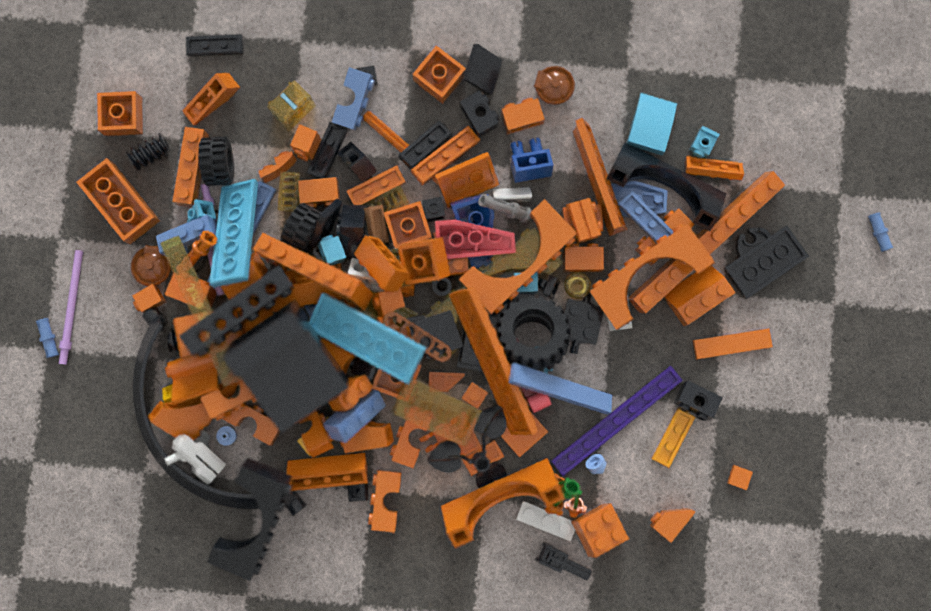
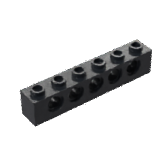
M278 266L178 337L192 356L202 357L210 351L209 348L211 346L223 343L227 339L226 336L231 332L235 334L240 331L245 322L248 320L250 322L254 321L260 316L259 313L261 311L274 307L276 305L275 301L281 297L285 299L293 293L292 289L295 287L280 266ZM270 285L277 287L273 295L267 294V288ZM257 296L260 298V303L253 307L250 301L253 297ZM242 308V317L235 318L234 311ZM220 320H225L227 323L223 330H219L217 327ZM208 331L210 334L209 339L206 342H202L201 334Z

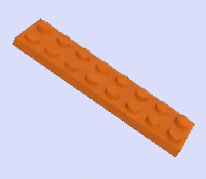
M475 287L452 292L449 296L498 406L503 408L506 424L511 435L535 434L538 432L536 421L531 416L528 403L524 399L520 387L509 383L511 365L508 363L504 349L498 341L496 330L491 325L488 312L484 309L479 292Z

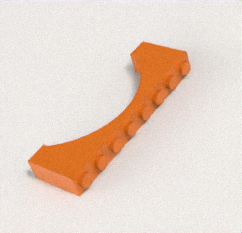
M254 298L250 301L253 307L260 303ZM236 309L239 313V316L242 317L243 309ZM266 309L261 311L257 319L252 322L248 320L242 325V335L274 313L268 312ZM231 371L218 384V389L226 399L235 393L239 384L237 379L240 376L235 378ZM207 394L174 405L160 400L148 415L151 423L176 438L179 435L185 434L192 440L199 437V430L209 426L212 421L200 399Z

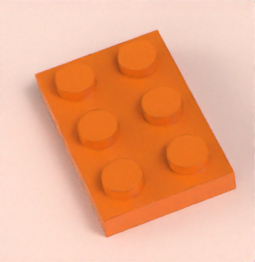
M488 152L435 175L447 207H451V202L478 195L499 185Z

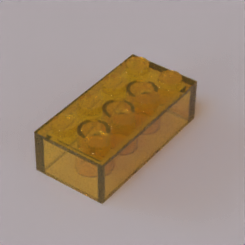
M412 378L409 384L404 382L391 413L465 447L481 410Z

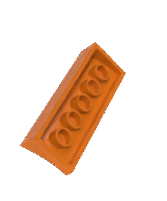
M583 118L575 120L576 127L573 130V134L598 204H601L602 216L609 236L627 230L620 207L617 205L618 202L611 182L606 179L608 174L590 124Z

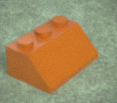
M711 266L699 275L695 272L676 285L664 299L682 325L687 326L736 292L727 279Z

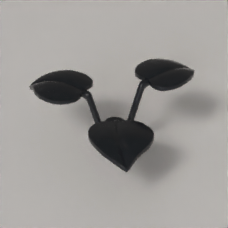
M491 406L482 410L474 420L475 431L483 433L482 452L475 453L470 459L460 455L461 448L457 443L444 441L438 444L428 456L427 461L439 471L451 473L460 469V459H464L473 464L478 471L476 475L478 488L506 477L507 473L502 464L498 462L490 463L486 456L485 444L486 435L491 439L498 438L506 429V418L501 406Z

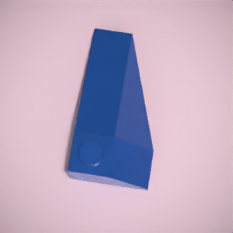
M482 195L466 197L450 203L455 220L493 228L494 210L478 204L479 197ZM493 255L468 257L471 267L474 266L485 275L493 272Z

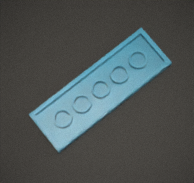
M256 179L221 187L215 235L217 243L214 246L210 285L213 288L248 280L258 189Z
M326 293L321 294L309 321L319 336L406 384L411 382L426 350V347Z

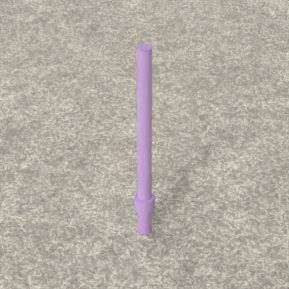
M75 250L63 337L59 344L61 349L59 364L67 365L68 353L72 346L70 339L83 251Z

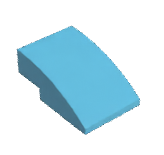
M641 93L626 143L645 151L663 155L670 136L677 104Z

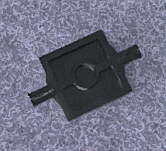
M584 290L583 300H566L563 315L567 314L569 318L568 324L571 325L570 341H572L570 353L578 354L581 343L592 345L597 343L604 312L601 307L590 302L592 294L589 290Z

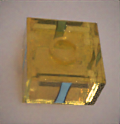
M295 80L292 83L289 82V86L272 102L269 101L267 106L273 117L288 132L315 107L312 97Z

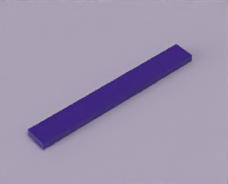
M669 366L551 460L552 464L564 476L683 380L672 366Z

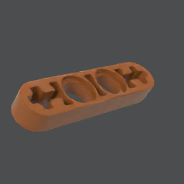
M390 312L384 316L383 324L395 331L399 327L394 324L389 326L388 317L392 318L394 316L396 318L395 322L401 324L402 321L405 323L398 332L404 335L403 330L405 327H412L414 335L409 339L419 344L422 337L429 338L431 344L426 348L425 354L434 360L445 362L451 357V349L448 345L398 313ZM435 342L438 344L435 346L437 349H445L446 357L442 356L439 358V353L435 350L432 353L429 352L434 347Z

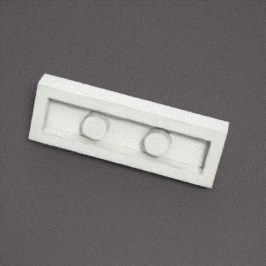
M525 501L522 502L516 520L571 541L575 532L571 523L572 520L557 516L556 514H548L545 509Z

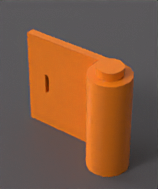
M216 354L204 355L202 357H184L167 362L165 372L168 378L171 377L173 380L172 405L218 390L219 362Z

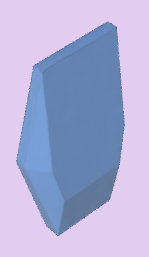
M629 181L624 188L615 183L611 184L618 203L632 190L656 215L667 212V190L639 181ZM620 208L621 213H622V216H623V217H628V218H630V217Z

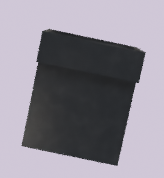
M296 299L232 341L221 357L234 377L240 376L280 433L349 388V378L310 325L308 316Z

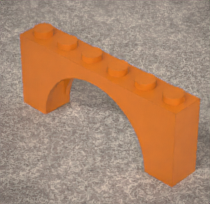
M545 199L530 212V216L539 231L540 248L537 258L527 270L513 277L495 278L483 274L473 266L459 279L466 289L476 288L484 308L490 314L493 312L498 314L505 307L503 303L507 299L512 301L519 294L517 290L522 285L527 287L533 281L532 276L536 272L538 274L542 273L548 267L546 263L550 259L553 261L562 254L560 250L564 246L568 248L576 241L574 237L577 232Z
M683 224L678 225L672 230L673 234L668 237L666 235L662 236L656 241L657 245L652 248L648 246L640 252L641 256L637 259L631 258L624 263V268L619 271L615 269L609 273V278L604 282L599 280L592 285L593 289L590 293L616 330L634 320L629 311L627 292L633 276L641 267L657 259L669 258L688 264L699 275L715 264V261L688 224L684 226Z
M265 233L261 234L253 248L256 253L275 267L280 266L283 271L287 269L295 271L324 286L348 303L364 311L374 295L361 280Z
M320 338L341 369L347 374L348 367L356 355L325 338ZM338 410V412H346V411H348V410ZM370 420L346 443L340 441L344 453L388 447L394 442L391 424L377 423Z
M548 458L442 505L441 509L446 531L454 547L457 548L472 541L473 531L480 517L488 509L503 500L516 496H533L542 500L546 507L564 500L565 497Z

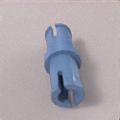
M880 212L868 216L874 230L873 236H876L881 252L892 249L893 246L887 233L889 230L885 228Z
M49 318L36 321L40 333L39 341L43 344L46 358L59 355L54 341L56 337L55 334H52Z

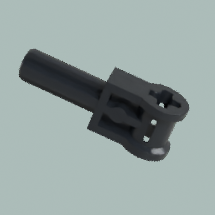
M545 542L542 543L543 548L539 556L535 558V561L559 573L565 570L584 580L590 578L592 573L590 569L568 559L569 555Z

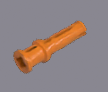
M203 231L200 234V239L194 241L192 250L176 268L179 274L181 272L188 274L201 256L207 255L209 248L215 246L217 238L212 232Z

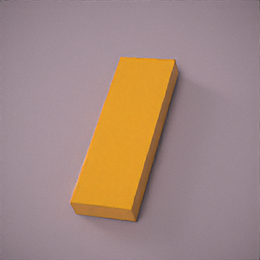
M677 408L651 459L670 468L695 416Z

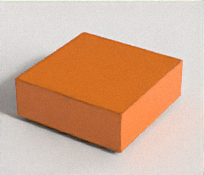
M733 465L727 483L747 490L753 472Z

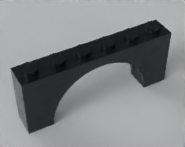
M624 142L606 178L623 188L629 181L635 179H647L666 185L677 192L688 203L693 213V223L708 231L712 230L719 219L727 194Z
M249 457L244 461L239 469L235 483L245 488L258 503L262 515L261 530L257 535L246 540H228L219 537L212 547L207 563L248 581H251L254 575L258 576L263 566L260 561L265 559L268 552L266 545L271 543L274 536L272 529L277 527L280 520L278 513L283 511L286 501L283 499L285 496H288L292 485L289 484L292 476Z

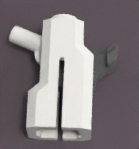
M201 429L199 430L200 437H197L195 440H192L185 434L177 436L172 443V449L176 453L165 458L166 464L170 465L178 460L187 461L192 466V473L203 483L210 484L217 476L212 471L219 474L226 465L211 451L209 447L210 435Z

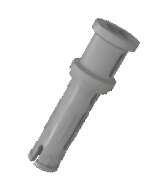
M482 194L479 197L478 204L480 206L504 213L510 219L516 218L520 222L526 223L531 218L530 212L532 210L528 206L522 207L516 202L508 203L486 194Z

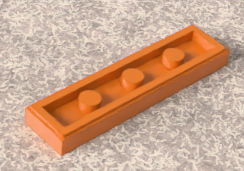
M468 125L413 167L410 172L423 186L434 178L436 174L443 171L478 144L481 139Z
M770 329L693 340L696 359L773 347Z

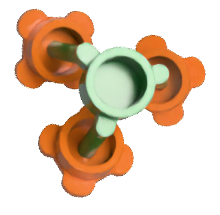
M555 473L564 497L570 500L565 503L559 501L546 507L545 511L548 514L562 516V509L564 507L569 511L570 517L577 518V515L587 511V507L580 498L582 494L580 486L575 480L564 479Z

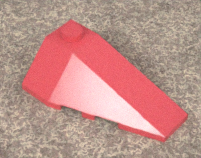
M458 220L435 221L436 238L443 237L447 259L516 253L514 233Z

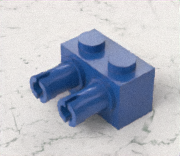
M534 138L529 140L532 152L524 153L521 141H517L518 145H516V141L511 143L510 146L513 152L511 170L515 183L552 176L554 165L550 150L542 149L540 138H536V142Z

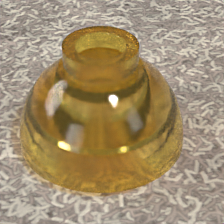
M574 272L565 279L564 289L570 297L580 299L590 292L591 282L585 274Z

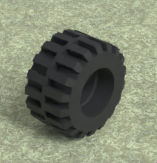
M226 136L202 138L198 148V161L203 182L206 186L231 185L234 178V158L228 138Z
M305 203L298 205L289 216L282 230L280 241L301 252L307 253L312 248L308 244L319 215L322 212Z

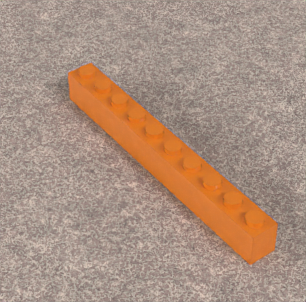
M774 171L763 173L721 212L711 231L703 228L696 235L709 254L715 251L785 186ZM670 259L627 299L640 313L646 314L694 269L682 261Z

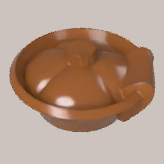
M550 66L542 71H538L534 88L544 102L557 105L571 98L575 89V81L567 69L560 66Z
M145 245L144 248L136 252L131 261V273L134 279L145 286L161 284L166 280L171 270L170 258L159 253L158 246Z

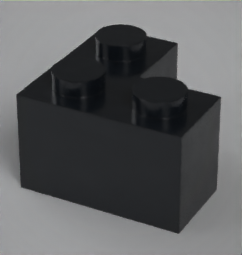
M343 205L342 213L339 212L338 214L339 224L336 226V233L340 235V242L346 259H358L354 253L366 235L364 212L366 205Z

